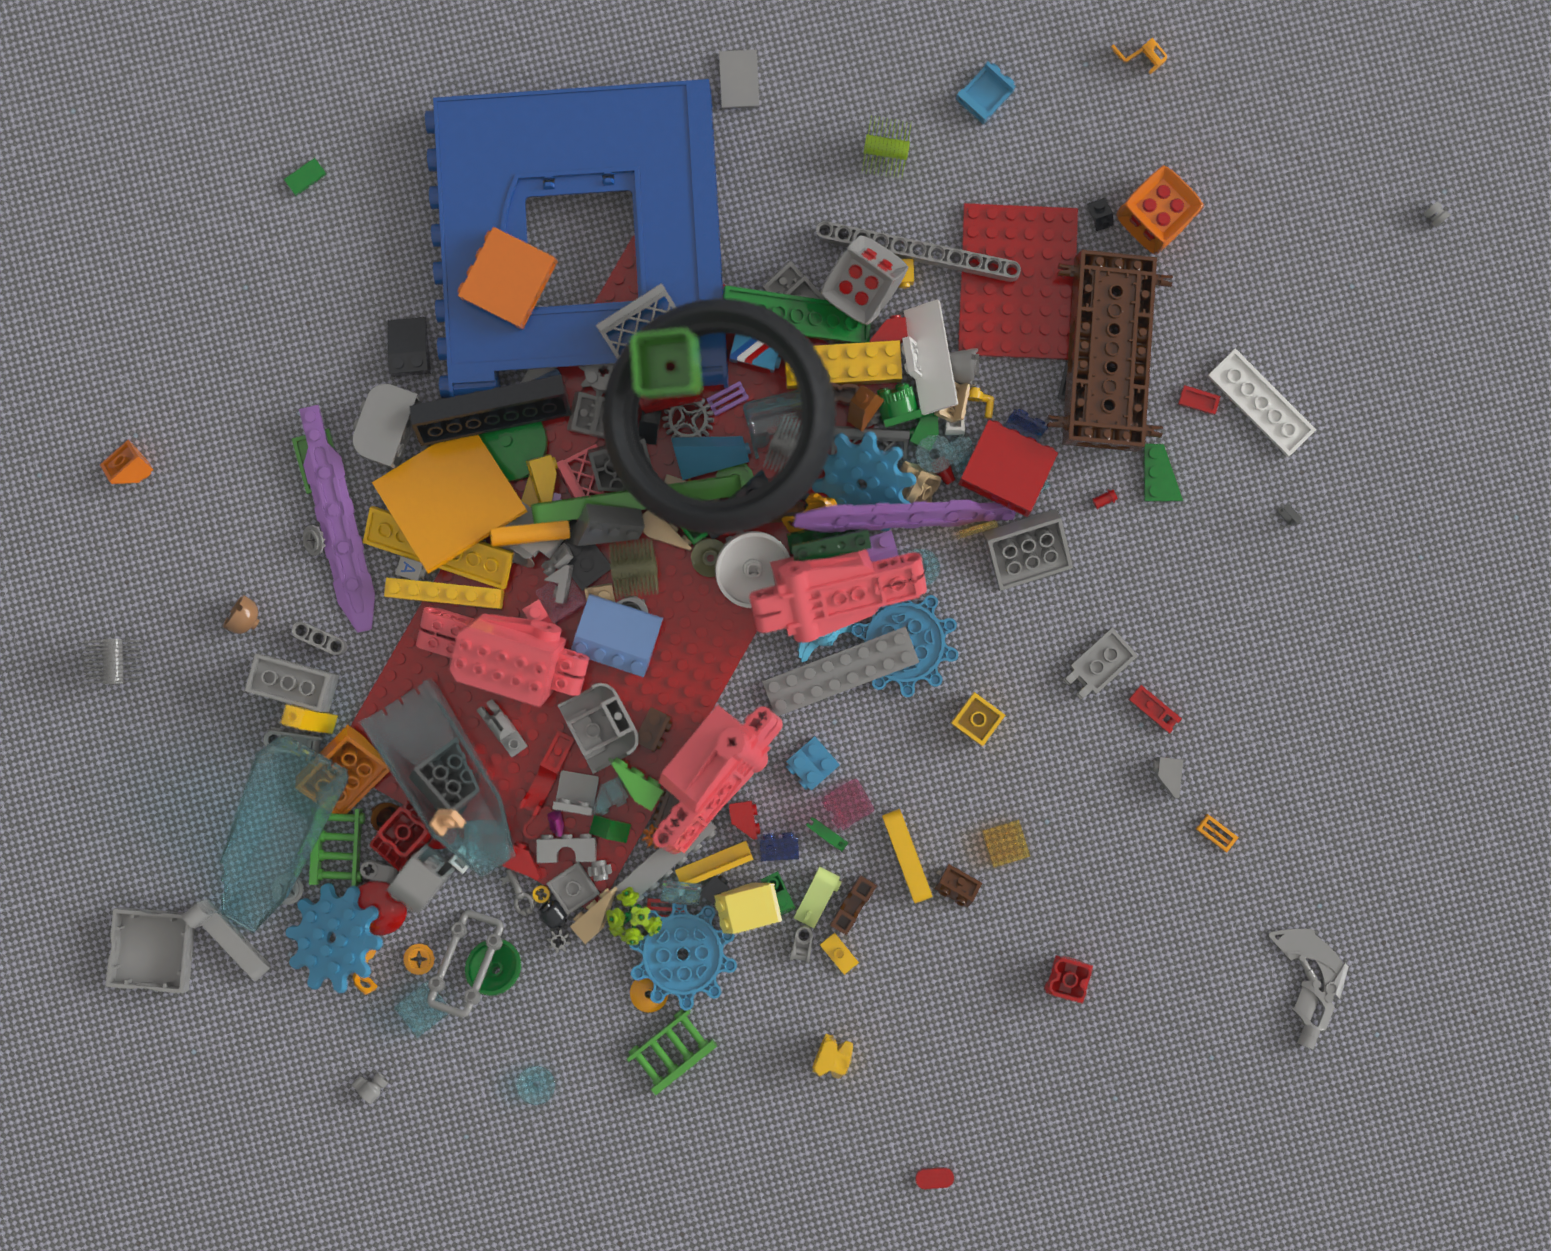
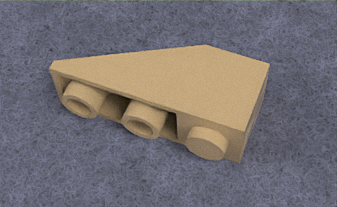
M648 510L642 515L645 526L643 532L649 538L651 537L653 540L684 550H692L690 547L692 542L685 535L681 538L677 533L679 529L676 526L667 523Z
M616 886L611 891L607 888L600 894L601 900L598 902L592 901L586 907L588 911L585 914L581 911L573 918L575 923L570 928L584 944L605 927L607 921L606 911L611 909L618 889Z

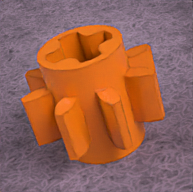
M653 824L649 826V830L645 829L643 831L645 837L642 841L647 843V848L654 846L657 849L658 846L655 845L651 835H654L658 828H654Z

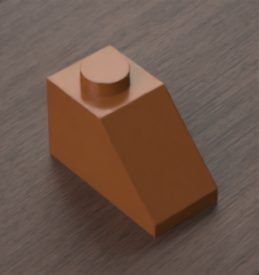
M861 385L850 401L847 421L863 432L884 399Z

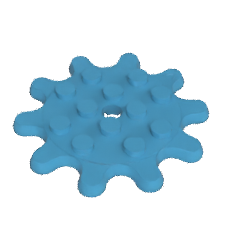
M871 431L863 434L860 444L851 443L843 433L835 436L834 442L837 452L834 455L828 456L823 467L825 476L817 478L812 486L814 492L825 493L829 498H834L837 505L861 506L874 505L876 503H911L903 497L902 490L905 487L914 486L916 477L912 473H903L898 469L897 462L903 456L901 448L894 446L888 451H881L876 444V434ZM864 480L867 483V487L860 488L858 481ZM883 528L881 531H889L891 528Z
M927 596L920 604L907 600L879 607L872 616L870 623H856L852 626V634L863 639L864 642L906 626L919 659L917 664L872 680V686L875 689L881 690L888 682L896 681L900 685L901 694L904 697H911L915 693V683L920 679L928 681L933 687L941 685L943 680L938 672V664L942 661H956L959 655L955 648L949 647L945 643L946 635L956 629L957 623L952 618L945 620L936 618L934 611L938 605V599L935 596Z
M326 883L321 886L319 902L314 904L310 899L303 898L297 904L298 909L302 913V921L300 925H292L286 929V936L291 940H296L298 944L297 953L290 958L289 964L294 969H300L303 966L308 967L310 974L307 985L311 989H319L325 979H330L333 989L337 993H344L347 990V978L350 973L354 972L361 978H367L370 975L371 968L366 962V954L370 950L381 949L383 945L382 938L370 932V924L378 918L379 911L375 906H370L366 909L359 907L360 889L357 886L349 887L343 897H338L335 893L334 885ZM332 932L336 935L333 943L329 941Z
M678 898L673 901L672 913L668 917H661L656 911L650 910L648 920L652 916L655 918L659 916L662 921V927L652 937L648 933L644 936L643 940L639 941L638 945H629L631 949L639 951L643 957L641 964L631 970L632 978L635 980H642L644 978L652 980L654 983V988L650 994L652 1002L661 1003L667 995L674 994L678 997L679 1005L683 1010H690L693 1007V998L697 992L702 991L710 998H718L721 995V988L716 982L717 975L721 972L732 973L737 968L736 961L726 957L723 953L724 946L733 941L735 934L723 933L722 930L713 928L712 919L715 916V909L710 905L703 907L699 914L692 915L687 911L686 902ZM682 948L686 949L689 953L688 958L685 960H681L677 956V952Z

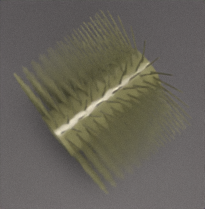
M642 538L643 550L641 549L639 539L638 545L636 540L633 543L635 545L634 548L631 541L630 546L628 541L625 544L626 549L623 542V547H621L620 541L617 547L614 543V554L611 546H609L611 549L609 551L611 553V574L614 593L617 599L619 598L617 596L619 594L617 589H619L621 596L624 594L625 598L627 597L625 595L627 593L626 588L629 595L632 593L633 597V592L635 593L633 588H636L637 594H639V590L641 596V591L644 592L645 589H648L650 595L649 590L652 591L653 588H656L658 594V569L652 538L650 540L651 549L649 548L647 538L646 545L644 538Z

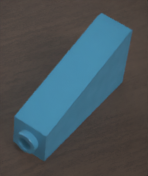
M742 436L671 438L682 480L749 462L748 454H751L748 443H744Z

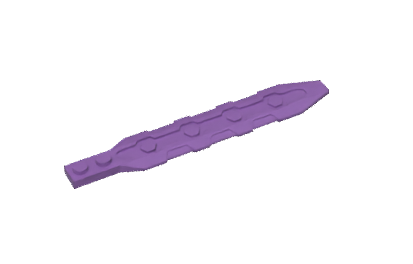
M319 405L299 409L308 444L303 466L307 482L311 487L316 518L320 523L323 538H325L324 543L326 547L324 550L326 558L329 559L337 602L357 633L371 630L375 590L371 574L368 573L363 553L364 546L362 538L358 533L354 517L355 510L352 499L349 497L344 477L346 474L342 458L328 443Z
M950 500L948 502L931 503L922 501L907 504L876 503L874 505L861 506L831 505L796 514L793 526L819 532H844L846 530L858 529L881 530L883 528L902 527L909 529L923 526L952 527L977 521L1013 520L1016 512L996 502L978 503L971 500Z

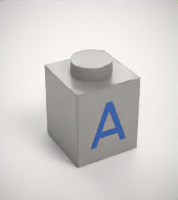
M401 556L395 575L421 581V579L425 578L427 571L421 562Z

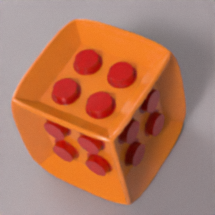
M1163 165L1133 192L1126 203L1120 206L1116 216L1124 228L1144 248L1157 255L1203 210L1204 204L1198 195L1173 170Z

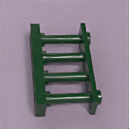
M807 529L786 534L790 554H793L794 561L818 560L872 548L868 529L846 530L844 532H819Z

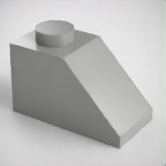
M1157 757V761L1154 760L1153 762L1155 777L1171 797L1179 798L1183 760Z

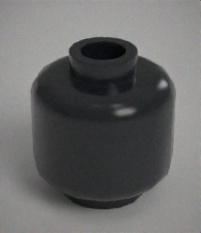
M547 900L540 907L539 918L549 928H561L567 922V914L558 901Z

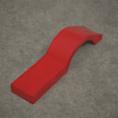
M557 731L540 764L531 787L518 807L519 809L525 808L533 812V816H537L575 738Z

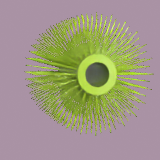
M868 132L866 134L863 154L888 157V163L889 158H892V163L893 158L896 159V164L897 159H900L899 170L901 160H904V171L910 145L909 135L908 141H905V135L904 140H901V135L899 140L897 139V134L896 139H893V134L892 138H889V134L887 138L885 134L884 137H881V133L880 136H877V133L874 136L873 133L869 135Z

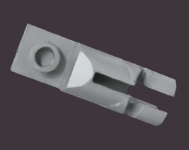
M493 699L487 702L490 709L494 711L493 715H490L484 707L477 709L479 715L498 741L503 744L511 757H514L528 747L509 718L504 715Z

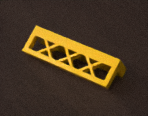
M745 840L675 869L681 889H684L753 860V856Z

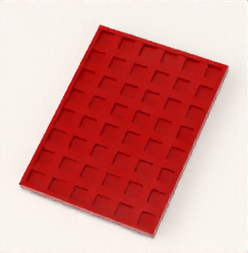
M964 203L962 250L1015 261L1020 265L1021 270L1019 278L1013 282L961 271L958 351L977 348L978 352L976 354L984 357L1068 360L1073 277L1057 276V273L1061 270L1057 268L1059 263L1074 265L1077 253L1078 208ZM976 259L969 262L971 267H977L980 264ZM991 263L988 265V269L996 271L998 266ZM1013 267L1006 270L1009 275L1017 273V270Z

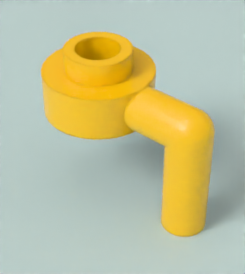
M970 387L968 401L986 402L984 418L992 419L994 397L984 394L978 387Z

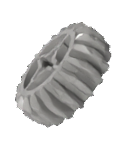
M702 398V401L685 404L694 405L699 408L692 412L687 411L683 405L672 407L671 410L664 409V413L668 414V416H663L662 420L668 422L663 424V427H670L666 434L674 433L671 438L702 437V434L708 437L709 433L706 429H713V426L708 423L714 422V418H708V416L713 415V411H706L710 408V404L703 406L705 399ZM678 409L681 419L673 426V415ZM684 413L686 414V416H692V425L690 423L688 424V422L684 423ZM701 414H704V423L698 429L695 421ZM684 427H688L694 433L683 434L677 430L682 429Z

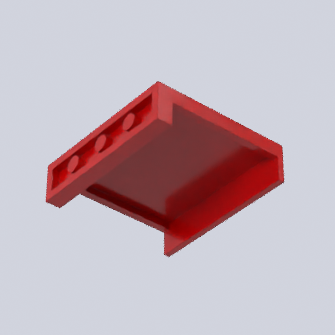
M988 420L958 485L1028 517L1059 452H1056L1051 446L1037 443V440L1032 437L1021 435L1015 429L1004 427L998 421Z

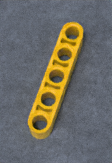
M897 809L883 814L884 824L914 904L932 898L931 890L901 810Z

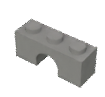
M562 834L561 838H553V835H541V839H537V863H557L558 853L562 847H570L574 850L576 862L597 861L596 837H592V834H580V838H572V834Z

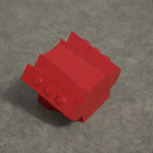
M412 797L402 807H399L378 830V834L372 839L369 846L401 872L412 856L428 843L436 833L430 826V822L435 815L416 798Z

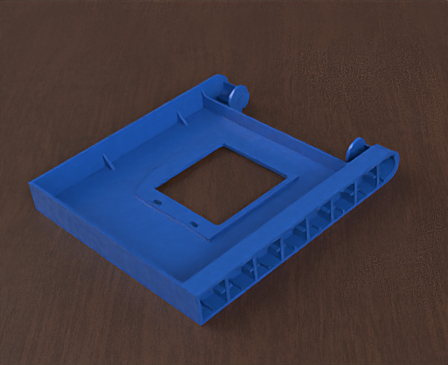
M709 79L433 98L434 110L425 111V125L427 134H435L436 148L427 149V163L430 172L437 171L438 186L429 187V201L431 209H439L440 219L439 224H431V239L433 247H441L442 261L433 262L435 285H443L444 299L435 300L436 320L438 323L445 322L446 337L437 338L438 358L440 361L447 360L448 375L439 376V390L442 399L500 387L499 371L613 364L617 361L616 356L596 325L633 301L534 307L524 329L521 330L514 324L458 297V288L462 282L466 281L468 268L474 265L476 253L486 242L484 238L489 230L491 231L495 227L528 244L525 203L527 198L630 191L633 198L638 298L662 283L676 307L704 299H723L712 96ZM603 176H614V179H612V178H604V179H603ZM543 180H555V183H553V182H545V183H544ZM665 296L657 301V309L668 310L669 302ZM655 302L648 307L654 308ZM643 309L640 319L651 321L653 310ZM655 311L654 319L664 312ZM637 313L636 315H634V316H632V317L638 318V314H639V313ZM626 320L623 329L635 332L637 320ZM639 321L637 332L648 323ZM622 323L618 325L616 328L621 329ZM612 329L606 335L610 341L618 342L620 331ZM622 332L620 343L628 344L634 334ZM726 333L697 337L702 386L724 385V388H729ZM613 344V346L617 350L618 344ZM619 346V355L622 353L626 346Z

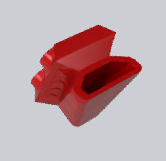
M1056 955L1050 977L1043 990L1053 996L1083 1003L1093 965L1067 956Z

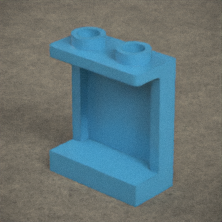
M988 61L972 81L958 92L955 99L983 125L1014 92L1016 87L1014 81L1009 76L1005 77L996 64H991Z

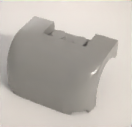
M603 683L594 684L588 690L580 693V695L557 705L593 774L611 765L608 760L609 757L615 759V757L623 759L636 750L638 745L636 728L618 694L609 685Z

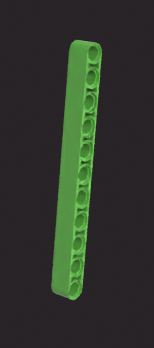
M740 475L668 484L677 492L700 500L731 497L742 487ZM628 490L531 505L534 524L579 519L586 503L646 509Z

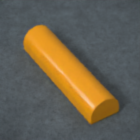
M568 521L490 529L492 547L570 539Z

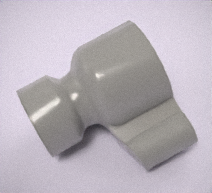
M378 1072L373 1077V1081L370 1082L364 1077L359 1076L352 1083V1086L366 1102L372 1104L380 1096V1089L385 1088L389 1081Z

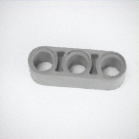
M297 622L292 626L293 636L333 655H343L347 651L345 640L309 623ZM304 625L306 627V633L305 635L301 636L299 635L298 630L301 626ZM321 633L324 636V640L318 644L316 636ZM339 641L341 649L335 652L333 644Z

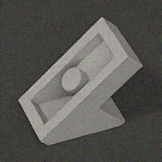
M565 565L544 579L545 581L559 583L554 589L555 602L567 603L574 565Z

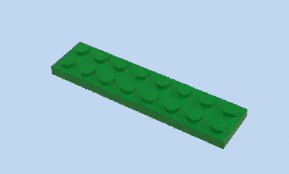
M724 286L723 299H736L763 306L790 321L806 337L845 343L869 342L871 323L863 324L856 321L827 300L733 286Z

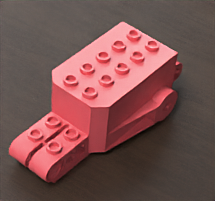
M867 550L803 562L794 561V556L772 561L770 565L775 586L753 591L749 598L758 632L767 633L786 628L788 636L793 635L795 641L805 643L873 616L879 607L919 598L920 595L927 591V586L923 573L922 558L919 553L912 552L871 562Z
M438 607L424 608L416 646L452 658L449 670L456 681L538 707L546 701L553 693V690L572 696L580 695L589 657L564 648L566 639L560 637L562 629L559 626L549 622L492 614H482L473 619Z
M719 705L714 708L661 773L659 783L674 795L680 803L673 806L670 815L659 823L658 829L653 835V841L656 846L671 854L685 853L716 814L753 774L765 768L768 763L767 752L770 750L768 745L782 729L783 723L780 717L767 707H759L747 716L743 725Z

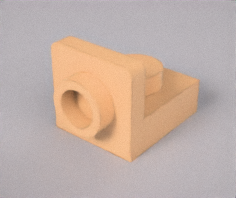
M438 809L430 822V826L439 836H444L448 828H462L466 821L454 809Z

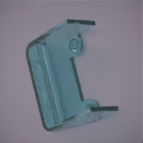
M799 390L753 400L744 404V415L756 459L759 458L757 448H763L770 442V436L775 434L784 415H786L785 421L787 418L789 419L787 424L791 422V419H793V423L797 419L795 426L799 424L798 422L802 417Z

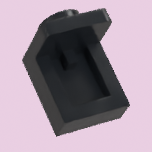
M1105 197L1087 203V209L1094 220L1096 231L1107 229L1114 225L1113 212Z

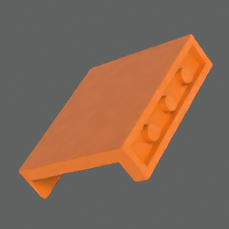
M493 227L491 231L489 230L484 238L486 242L482 248L478 249L474 265L468 268V277L465 282L460 284L458 297L523 330L558 261L555 257Z

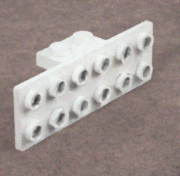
M937 299L904 310L908 337L902 338L903 346H901V349L906 358V363L904 364L906 373L910 374L916 381L921 413L926 415L958 405L940 301Z

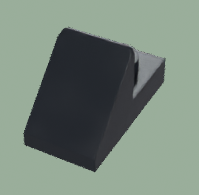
M642 410L638 432L639 436H644L646 444H657L662 410L644 413Z

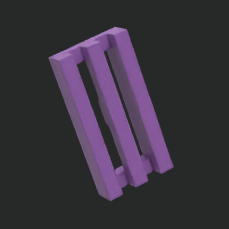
M739 381L706 400L716 417L748 400L749 397ZM739 387L740 390L736 391L735 393L717 401L714 404L712 403V401H714L715 399ZM740 394L743 395V397L722 407L721 409H715V407L731 400L732 398Z

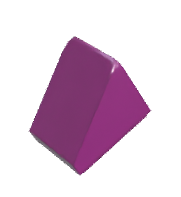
M555 810L548 813L547 817L551 831L561 837L564 822L561 810Z

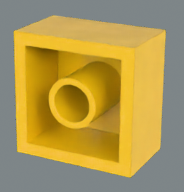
M972 692L950 724L980 746H984L1006 715L981 696Z

